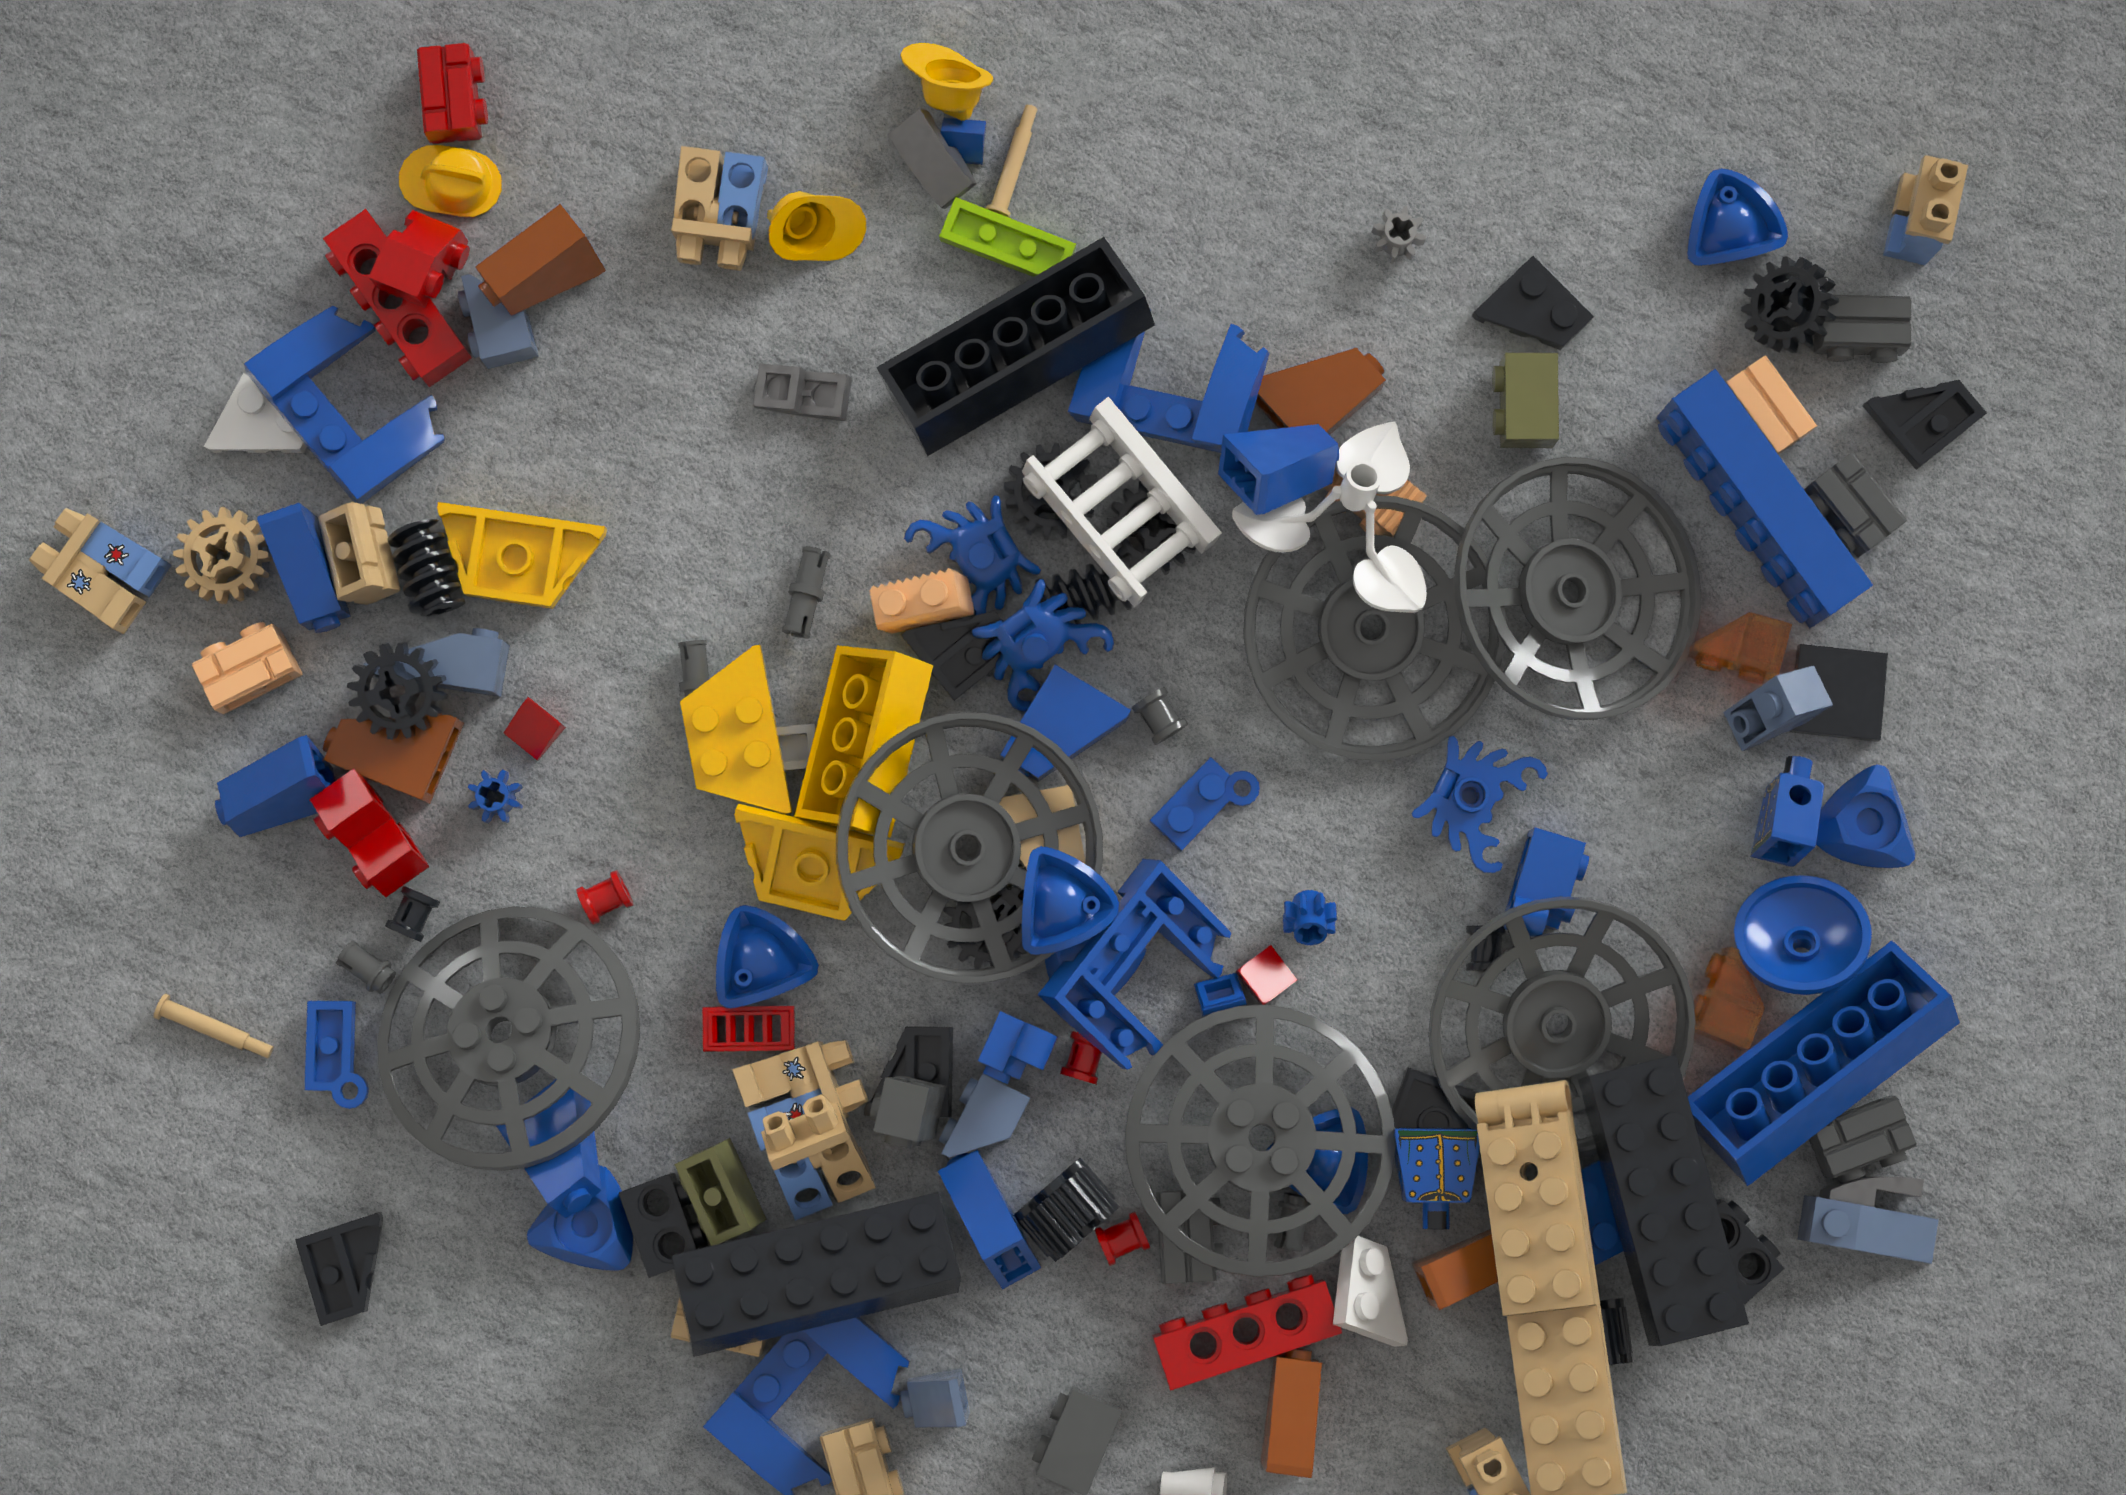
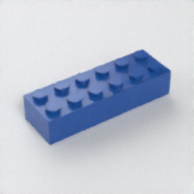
M1716 368L1673 397L1657 415L1656 418L1660 422L1658 429L1663 438L1671 446L1676 444L1686 458L1683 462L1689 474L1696 481L1702 480L1712 493L1709 495V499L1713 507L1721 516L1725 517L1728 515L1737 528L1735 535L1739 543L1748 552L1754 551L1763 564L1761 571L1764 577L1773 587L1777 588L1779 586L1789 599L1786 604L1790 613L1799 623L1805 622L1809 628H1812L1873 586L1870 579Z
M1890 941L1869 957L1861 970L1851 980L1838 988L1822 993L1689 1095L1688 1100L1697 1133L1733 1172L1749 1186L1957 1026L1960 1021L1952 996L1895 942Z

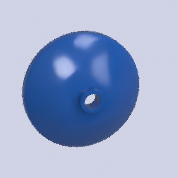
M1788 876L1762 885L1743 902L1735 920V947L1746 969L1767 986L1791 994H1818L1842 986L1851 980L1864 966L1871 947V924L1862 904L1844 887L1820 877ZM1806 948L1809 951L1806 953L1796 952L1795 949Z

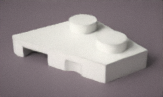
M245 373L242 374L204 445L206 449L213 453H222V451L304 453L307 448L306 444Z
M1357 1236L1354 1241L1341 1250L1333 1325L1394 1347L1407 1345L1408 1337L1388 1248Z

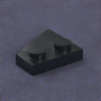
M1534 256L1524 263L1472 314V317L1478 322L1484 323L1487 321L1510 329V333L1525 338H1536L1542 344L1559 350L1565 347L1594 318Z
M1960 380L1940 383L1929 388L1921 387L1906 390L1901 394L1882 398L1879 396L1873 397L1862 405L1916 470L1987 414Z
M996 611L905 630L900 635L921 661L933 665L931 674L952 700L955 701L995 668V664L1001 654L999 652L990 660L985 661L982 659L983 651L996 637L988 639L976 638L972 635V630L977 627L993 624L1002 619Z
M906 1026L896 1045V1052L892 1059L888 1061L880 1076L882 1079L871 1101H868L864 1108V1116H870L872 1102L876 1093L882 1094L885 1077L907 1076L947 1086L940 1117H952L953 1027Z
M382 1212L295 1239L320 1326L368 1311L384 1219Z

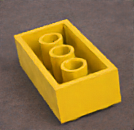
M836 646L794 817L837 827L841 806L851 782L866 760L884 742L905 728L920 722L933 665L896 651ZM915 739L894 751L874 771L868 782L890 795L894 787L908 773ZM858 798L853 810L849 830L874 835L877 819L881 811ZM892 818V821L890 823L887 838H891L894 823L896 821L894 818Z

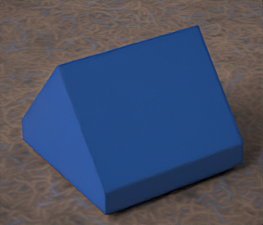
M943 118L941 134L947 145L957 148L965 163L983 165L986 121H962L955 118Z
M1237 973L1194 984L1202 1018L1213 1012L1237 1006H1247Z

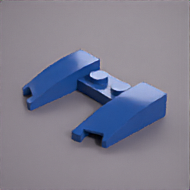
M331 306L270 344L245 362L244 367L250 379L351 500L355 503L363 504L444 443L445 439L443 434L434 435L429 412L437 410V404L434 397L430 395L363 441L311 379L374 333L376 328L366 320H363L362 324L358 326L336 316L338 308Z
M1230 324L1203 401L1130 385L1144 338V331L1082 367L1068 409V413L1077 422L1092 425L1089 419L1094 408L1109 397L1141 436L1221 453L1223 434L1248 432L1270 353L1264 347L1256 353L1240 340L1245 332L1239 326Z
M1142 859L1117 892L1122 899L1119 901V912L1115 919L1104 930L1088 941L1073 962L1064 960L1038 993V996L1071 1027L1118 1066L1126 1070L1132 1068L1131 1062L1126 1056L1144 1047L1147 1048L1150 1055H1155L1163 1046L1111 993L1152 937L1158 931L1211 978L1217 979L1222 974L1223 965L1213 963L1211 960L1216 935L1225 938L1231 937V932L1161 860Z
M861 1317L783 1335L703 1426L734 1455L783 1495H795L792 1488L818 1478L821 1487L832 1481L830 1472L770 1419L827 1353L892 1409L899 1403L901 1395L892 1393L898 1366L908 1368L910 1361Z

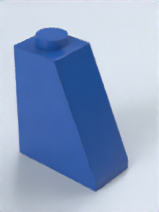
M1319 424L1223 434L1218 475L1256 515L1265 514L1332 484L1336 461H1339L1340 457L1338 443Z
M300 503L258 516L257 520L299 624L308 630L314 629L315 633L327 632L338 628L341 625L340 620L351 617L347 602L337 600L318 517Z
M1055 664L1020 723L1036 729L1057 744L1070 759H1073L1125 724L1130 717L1131 710ZM1013 736L1010 737L1000 754L1002 761L1016 739ZM1032 747L1018 771L1027 776V778L1030 777L1039 782L1057 769L1043 754Z
M307 735L298 737L217 782L220 799L215 800V808L218 818L223 826L228 825L240 838L318 814L309 799L336 781L333 767L330 763L324 761V756Z
M555 1079L553 1082L547 1085L544 1089L538 1092L527 1102L541 1095L550 1086H552L557 1079ZM570 1088L550 1108L532 1118L524 1120L530 1147L543 1143L567 1129L591 1106V1102ZM496 1125L510 1146L506 1125ZM595 1132L591 1133L577 1146L558 1157L524 1168L547 1204L565 1218L569 1217L572 1213L580 1212L586 1208L591 1199L602 1191Z
M978 1150L956 1155L948 1161L944 1168L938 1170L982 1260L1002 1290L1042 1268Z

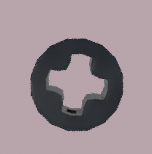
M403 886L401 893L404 896L393 920H387L385 927L422 942L424 935L421 932L432 908H438L440 901Z
M1483 925L1466 926V933L1472 936ZM1504 926L1493 931L1471 951V962L1466 964V971L1485 972L1489 965L1502 954V935L1506 934Z

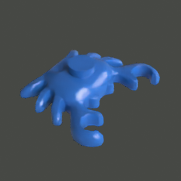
M994 495L991 499V519H988L978 506L969 501L966 503V509L975 519L974 521H970L956 512L949 510L943 512L942 516L944 519L958 524V527L955 529L943 527L929 520H918L911 523L905 531L904 539L907 543L913 541L917 531L924 530L930 535V543L926 546L927 553L934 552L944 543L952 544L953 549L949 555L950 559L957 562L963 574L967 576L969 584L976 586V591L971 594L974 615L986 613L987 599L989 593L993 590L996 591L995 608L1001 610L1004 607L1006 579H1009L1016 594L1022 593V582L1016 569L1018 565L1033 575L1041 573L1039 566L1028 560L1018 550L1007 531L1002 518L1001 500L997 495Z
M1039 579L1036 582L1032 592L1024 601L1023 607L1004 622L999 620L993 624L977 627L972 630V635L976 638L988 639L996 637L983 651L982 659L985 661L990 660L1001 652L995 664L994 677L996 680L1001 681L1004 678L1007 666H1011L1012 674L1007 688V697L1011 706L1021 712L1028 710L1031 701L1021 700L1018 696L1019 692L1027 688L1033 691L1040 689V683L1027 670L1043 668L1046 661L1056 654L1063 653L1066 641L1069 639L1074 641L1083 655L1089 652L1087 644L1093 637H1100L1104 640L1103 648L1107 652L1113 650L1114 646L1112 633L1105 625L1097 623L1073 624L1069 622L1085 618L1086 611L1083 608L1070 607L1056 610L1068 600L1066 593L1052 596L1040 603L1046 586L1044 579Z
M1451 736L1447 743V758L1444 770L1433 792L1411 814L1413 818H1420L1427 815L1433 808L1436 809L1432 822V836L1438 837L1441 834L1446 821L1448 825V840L1452 850L1455 852L1461 850L1459 832L1464 833L1468 842L1470 858L1475 868L1483 873H1495L1502 869L1503 864L1499 861L1487 863L1483 859L1482 853L1486 847H1497L1500 842L1495 837L1482 834L1479 831V826L1482 823L1491 822V809L1496 801L1503 798L1504 793L1500 788V783L1508 782L1519 791H1524L1527 784L1523 782L1521 774L1525 768L1534 769L1538 778L1543 780L1548 775L1547 769L1539 759L1531 756L1520 758L1503 767H1494V762L1505 758L1508 754L1506 749L1503 748L1490 752L1482 760L1476 761L1477 756L1483 749L1481 741L1473 744L1463 759L1460 760L1458 759V740Z

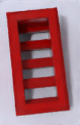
M741 1006L731 1009L725 1007H703V1052L787 1051L795 1049V1006ZM772 1015H781L780 1042H772ZM718 1016H726V1042L718 1043ZM736 1016H744V1042H736ZM754 1016H762L763 1042H754Z

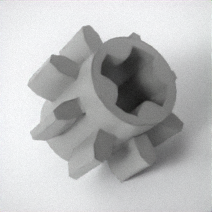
M1407 206L1403 207L1401 213L1392 214L1390 210L1385 209L1382 215L1385 225L1374 224L1371 231L1374 235L1381 236L1374 248L1375 252L1384 249L1386 253L1390 254V263H1393L1397 256L1404 254L1409 260H1412L1415 256V249L1412 244L1424 245L1426 240L1425 235L1417 233V229H1419L1424 219L1422 217L1413 219L1408 215ZM1394 228L1398 233L1405 231L1407 233L1405 241L1400 236L1392 238L1390 236L1392 229Z

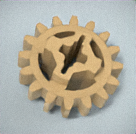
M220 507L218 517L216 518L208 510L202 511L204 522L200 524L189 519L187 523L192 530L189 535L178 533L177 538L185 544L184 549L173 551V556L184 561V564L175 569L176 573L182 577L190 576L184 586L192 592L200 588L199 597L206 601H209L215 593L216 601L221 604L227 603L229 594H232L238 601H243V589L247 587L255 592L259 591L260 589L254 580L257 576L269 577L270 574L262 568V563L273 560L270 553L262 550L263 547L267 546L263 535H257L261 530L259 523L255 520L247 523L248 515L240 510L232 518L230 510L226 507ZM220 529L217 534L205 538L209 533ZM244 535L250 545V558L246 556L243 548L246 541ZM219 551L231 553L227 561L224 559L218 560L216 556ZM196 554H200L203 562L200 572L196 563ZM242 573L237 579L226 583L229 577Z

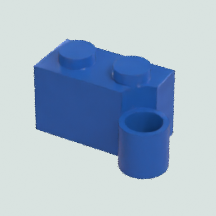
M1536 827L1529 830L1505 911L1534 900L1559 896L1571 897L1575 880H1583L1589 863V856L1583 854L1586 843ZM1558 908L1544 910L1522 917L1529 936L1532 938L1542 935L1545 928L1554 931L1559 929L1561 921L1570 923L1575 909Z
M1000 1011L978 1062L986 1065L983 1074L1008 1085L1011 1077L1018 1080L1021 1079L1027 1064L1044 1070L1058 1037Z

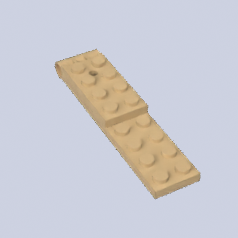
M1563 1080L1476 1093L1475 1109L1479 1123L1477 1124L1500 1299L1503 1316H1507L1531 1495H1614L1627 1493L1573 1117L1572 1097L1568 1082ZM1530 1164H1535L1538 1174L1535 1179L1529 1181L1526 1178L1525 1170Z

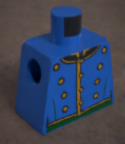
M1801 756L1786 757L1784 772L1779 773L1766 787L1750 857L1794 867L1815 848L1824 784L1810 779L1813 765L1810 759Z
M1395 1128V1162L1402 1200L1405 1202L1422 1203V1229H1450V1203H1470L1480 1148L1478 1130L1466 1128Z

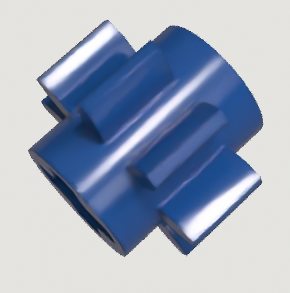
M503 769L500 771L497 779L492 778L487 771L483 770L481 771L483 781L478 786L474 784L468 785V788L475 793L476 799L468 807L471 810L484 809L482 821L489 824L492 821L493 815H499L503 822L508 823V812L513 807L517 809L523 808V805L516 801L515 793L519 792L523 787L519 783L506 784L509 772ZM499 789V792L505 795L502 803L494 802L492 804V801L486 798L489 790L496 792Z
M1305 890L1297 893L1292 902H1284L1283 931L1284 933L1294 932L1296 942L1304 945H1317L1326 939L1327 933H1336V903H1326L1323 893Z

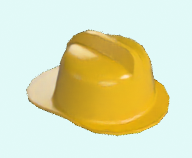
M930 43L911 44L905 47L900 55L902 63L921 78L923 97L927 105L962 121L968 120L971 117L973 108L976 107L980 100L982 89L993 82L991 73L977 67L961 54L944 46Z
M426 145L413 151L404 160L399 171V187L404 198L411 205L421 210L458 217H476L488 212L497 203L502 191V178L497 166L486 155L464 148Z
M801 191L793 192L781 198L773 209L767 211V219L770 222L768 230L769 243L773 251L786 260L831 261L842 259L855 251L862 243L866 233V217L861 207L851 199L840 196L813 195Z

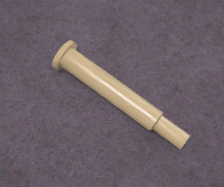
M1025 105L1019 126L1015 129L992 203L985 207V209L1009 218L1011 214L1008 211L1009 203L1032 135L1031 128L1038 110L1033 105Z
M166 993L159 1000L154 1012L155 1019L159 1020L161 1017H165L240 1050L246 1049L265 1058L270 1057L274 1048L272 1045L250 1037V1034L171 1001L170 995Z

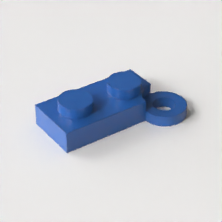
M1210 757L1149 822L1179 851H1182L1229 802L1237 806H1246L1254 802L1259 795V782L1253 774L1247 771H1237L1229 775ZM1243 780L1248 782L1250 793L1247 796L1241 797L1236 795L1233 788L1237 781Z
M307 1001L305 1090L331 1091L332 1098L339 1106L347 1109L357 1108L368 1098L369 1088L366 1080L359 1074L354 1073L356 1002ZM348 1082H353L358 1087V1094L353 1099L345 1098L342 1092L344 1085Z

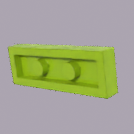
M955 197L939 235L941 242L1032 277L1073 255L1076 250V243Z

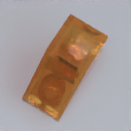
M1748 612L1693 643L1690 646L1688 657L1696 659L1695 665L1699 668L1720 672L1722 667L1738 671V678L1763 684L1765 679L1770 680L1779 675L1792 624Z
M1730 946L1722 948L1720 954L1714 952L1708 962L1704 975L1710 979L1704 995L1698 994L1694 1000L1695 1033L1739 1051L1749 1050L1765 1007L1751 975L1742 961L1739 949Z

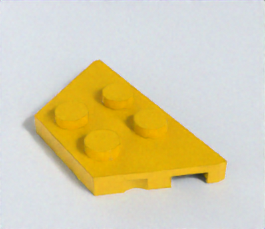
M438 502L437 505L439 516L442 518L447 534L448 546L456 563L463 594L475 598L553 609L607 533L606 527L600 525Z
M754 645L680 701L696 789L789 814L793 812L761 645Z
M738 803L734 816L736 823L739 822L748 865L751 866L754 872L753 883L758 900L845 921L852 912L840 886L836 865L837 827ZM849 830L848 861L851 873L875 866L873 857L874 836ZM887 839L888 862L900 858L905 843ZM875 885L856 891L860 901L866 894H869Z

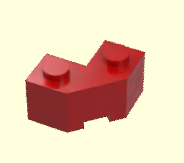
M412 210L405 218L404 225L407 226L402 233L393 230L386 237L369 274V279L378 289L426 308L430 297L434 299L439 294L444 277L451 280L455 270H461L464 267L469 256L470 247L467 246L468 240L461 229Z
M354 768L309 799L319 814L313 818L316 826L328 840L336 837L349 850L357 863L352 867V871L366 889L373 886L386 898L429 868L428 863L409 833L400 822L396 823L392 815L382 804L383 799L373 786Z

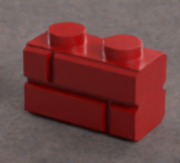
M466 43L449 44L444 47H419L417 49L425 136L433 144L480 140L482 138L481 125L488 124V110L485 98L479 99L477 83H484L485 81L481 56L475 57L471 47Z

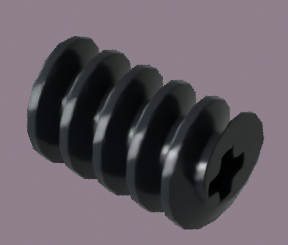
M437 519L406 524L396 529L387 538L391 547L398 548L392 556L395 563L403 565L398 570L399 578L409 581L404 585L403 592L405 596L415 597L409 602L408 608L411 613L420 614L425 617L450 612L466 604L464 598H451L450 596L452 592L460 588V583L446 582L445 577L456 570L454 565L440 564L442 559L450 555L449 549L435 548V544L445 538L443 532H430L429 528L438 523L439 520Z
M1090 563L1086 565L1084 579L1076 569L1069 570L1067 584L1059 574H1053L1051 588L1049 589L1047 585L1045 586L1044 595L1040 603L1052 596L1066 593L1068 600L1056 610L1070 607L1083 608L1093 620H1097L1099 606L1103 605L1110 615H1114L1116 601L1120 599L1114 594L1108 584L1109 576L1103 569L1100 574L1094 565ZM1128 599L1125 602L1120 600L1127 610L1132 609V604ZM1076 619L1073 621L1075 622V624H1081L1082 619Z

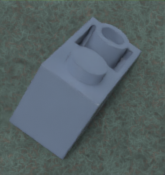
M470 274L461 276L464 290L458 291V299L464 317L471 316L474 331L467 333L473 357H480L488 369L539 357L530 317L526 310L511 316L502 303L493 307L478 287L482 283L481 280Z
M1810 666L1776 675L1723 713L1741 751H1745L1807 723L1833 704L1815 667Z
M985 1074L981 1075L979 1081L971 1077L959 1099L960 1102L966 1105L959 1120L957 1121L950 1117L938 1140L945 1144L941 1154L950 1158L1009 1139L1031 1098Z

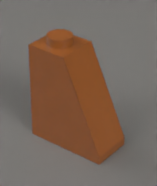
M561 204L475 266L484 282L478 285L482 293L493 307L502 303L511 316L589 281L606 271L585 234Z
M1353 348L1264 375L1256 404L1278 428L1319 424L1330 435L1382 390L1386 381L1382 376L1385 371L1378 360L1370 353L1363 355L1358 348Z
M428 715L427 718L431 724V728L423 731L415 725L416 734L414 737L406 739L400 729L398 737L390 740L387 739L386 728L377 734L370 733L373 723L370 719L360 723L356 719H341L338 727H332L325 738L323 751L327 753L324 761L347 771L354 768L364 778L430 804L464 726V722L451 715H441L439 717Z
M1491 1229L1412 1262L1429 1305L1438 1310L1448 1307L1498 1282Z
M1297 1348L1285 1352V1355L1279 1354L1273 1357L1260 1461L1266 1472L1312 1478L1322 1363L1319 1360L1311 1359L1312 1351Z

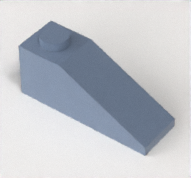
M473 628L472 635L457 633L409 649L408 653L411 654L416 648L421 647L425 649L422 658L424 662L434 659L439 662L432 672L434 676L445 675L446 680L437 684V688L501 697L510 645L504 640L498 639L499 632ZM400 662L403 663L405 671L415 677L421 676L412 666ZM378 670L374 673L372 678H380Z
M1804 1195L1797 1240L1932 1264L1939 1219Z
M961 1368L918 1376L907 1380L908 1390L900 1391L905 1418L913 1417L915 1428L966 1426L970 1410Z

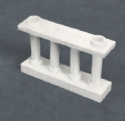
M1107 397L1094 408L1089 420L1092 422L1091 431L1045 467L1032 455L1026 460L1022 473L1025 475L1023 481L1033 496L1037 499L1043 497L1109 576L1108 584L1114 594L1124 602L1128 599L1135 608L1148 593L1140 583L1187 546L1190 548L1195 546L1201 554L1216 543L1222 532L1113 401ZM1102 444L1105 446L1110 444L1121 457L1119 459L1120 464L1072 501L1057 484L1056 480ZM1130 478L1133 480L1139 479L1149 491L1147 493L1148 499L1100 535L1084 514ZM1167 512L1177 525L1175 527L1176 533L1131 569H1128L1112 549L1157 513L1164 514Z

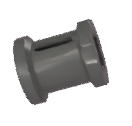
M1165 687L1154 691L1132 706L1134 713H1140L1154 735L1152 741L1155 745L1170 738L1188 725L1185 718L1180 719L1166 698L1168 691Z

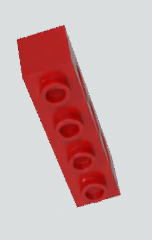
M364 209L323 238L331 250L325 257L340 277L347 273L352 279L355 286L349 291L364 312L372 308L380 320L374 324V327L387 345L390 346L396 342L405 354L398 360L411 379L414 381L421 377L430 388L472 359V357L431 299H429L426 308L404 299L401 305L395 309L385 308V301L391 294L378 289L369 279V274L365 275L360 272L361 266L366 260L378 257L386 239V235L367 209ZM418 327L428 328V336L422 343H409L410 334L414 329Z
M1312 1274L1304 1275L1286 1282L1289 1290L1271 1295L1270 1289L1266 1288L1244 1296L1246 1302L1244 1305L1229 1309L1227 1302L1201 1310L1202 1319L1186 1324L1185 1318L1179 1317L1159 1324L1161 1332L1152 1336L1170 1391L1342 1334L1341 1327L1333 1325L1334 1306L1325 1280L1319 1279L1314 1281ZM1285 1303H1293L1300 1310L1298 1323L1290 1328H1283L1276 1321V1312ZM1244 1317L1254 1319L1258 1326L1256 1336L1249 1342H1240L1233 1336L1234 1324ZM1199 1332H1208L1215 1338L1214 1350L1207 1356H1197L1190 1350V1341Z

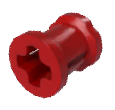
M617 870L610 872V878L590 888L585 889L581 886L576 889L579 901L593 925L600 922L601 916L621 906L626 908L634 906L631 895Z
M1071 1031L1072 1047L1066 1066L1061 1068L1060 1074L1097 1085L1098 1077L1096 1072L1102 1052L1081 1034Z
M1135 1211L1129 1214L1127 1220L1107 1229H1102L1101 1227L1094 1229L1109 1266L1116 1264V1258L1136 1249L1142 1248L1146 1251L1151 1248Z

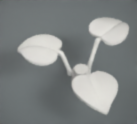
M1396 422L1384 423L1368 428L1356 434L1339 449V461H1336V470L1343 478L1340 486H1334L1331 493L1313 511L1305 514L1306 506L1302 497L1260 515H1256L1244 502L1233 508V520L1250 541L1266 550L1281 553L1292 552L1305 546L1310 538L1307 522L1314 521L1336 499H1340L1343 506L1350 511L1364 510L1366 512V554L1369 559L1359 562L1355 567L1353 573L1355 591L1365 603L1379 610L1408 613L1422 610L1427 592L1425 579L1417 561L1406 550L1398 546H1387L1378 554L1374 548V512L1377 507L1373 501L1375 495L1390 494L1401 489L1405 485L1410 472L1408 456L1401 443Z

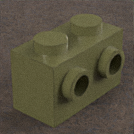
M1505 353L1499 362V366H1493L1492 390L1493 392H1500V409H1494L1493 435H1500V448H1553L1559 440L1558 353Z
M731 1138L674 1164L678 1171L681 1185L685 1192H687L695 1209L699 1225L711 1246L718 1245L750 1231L767 1220Z

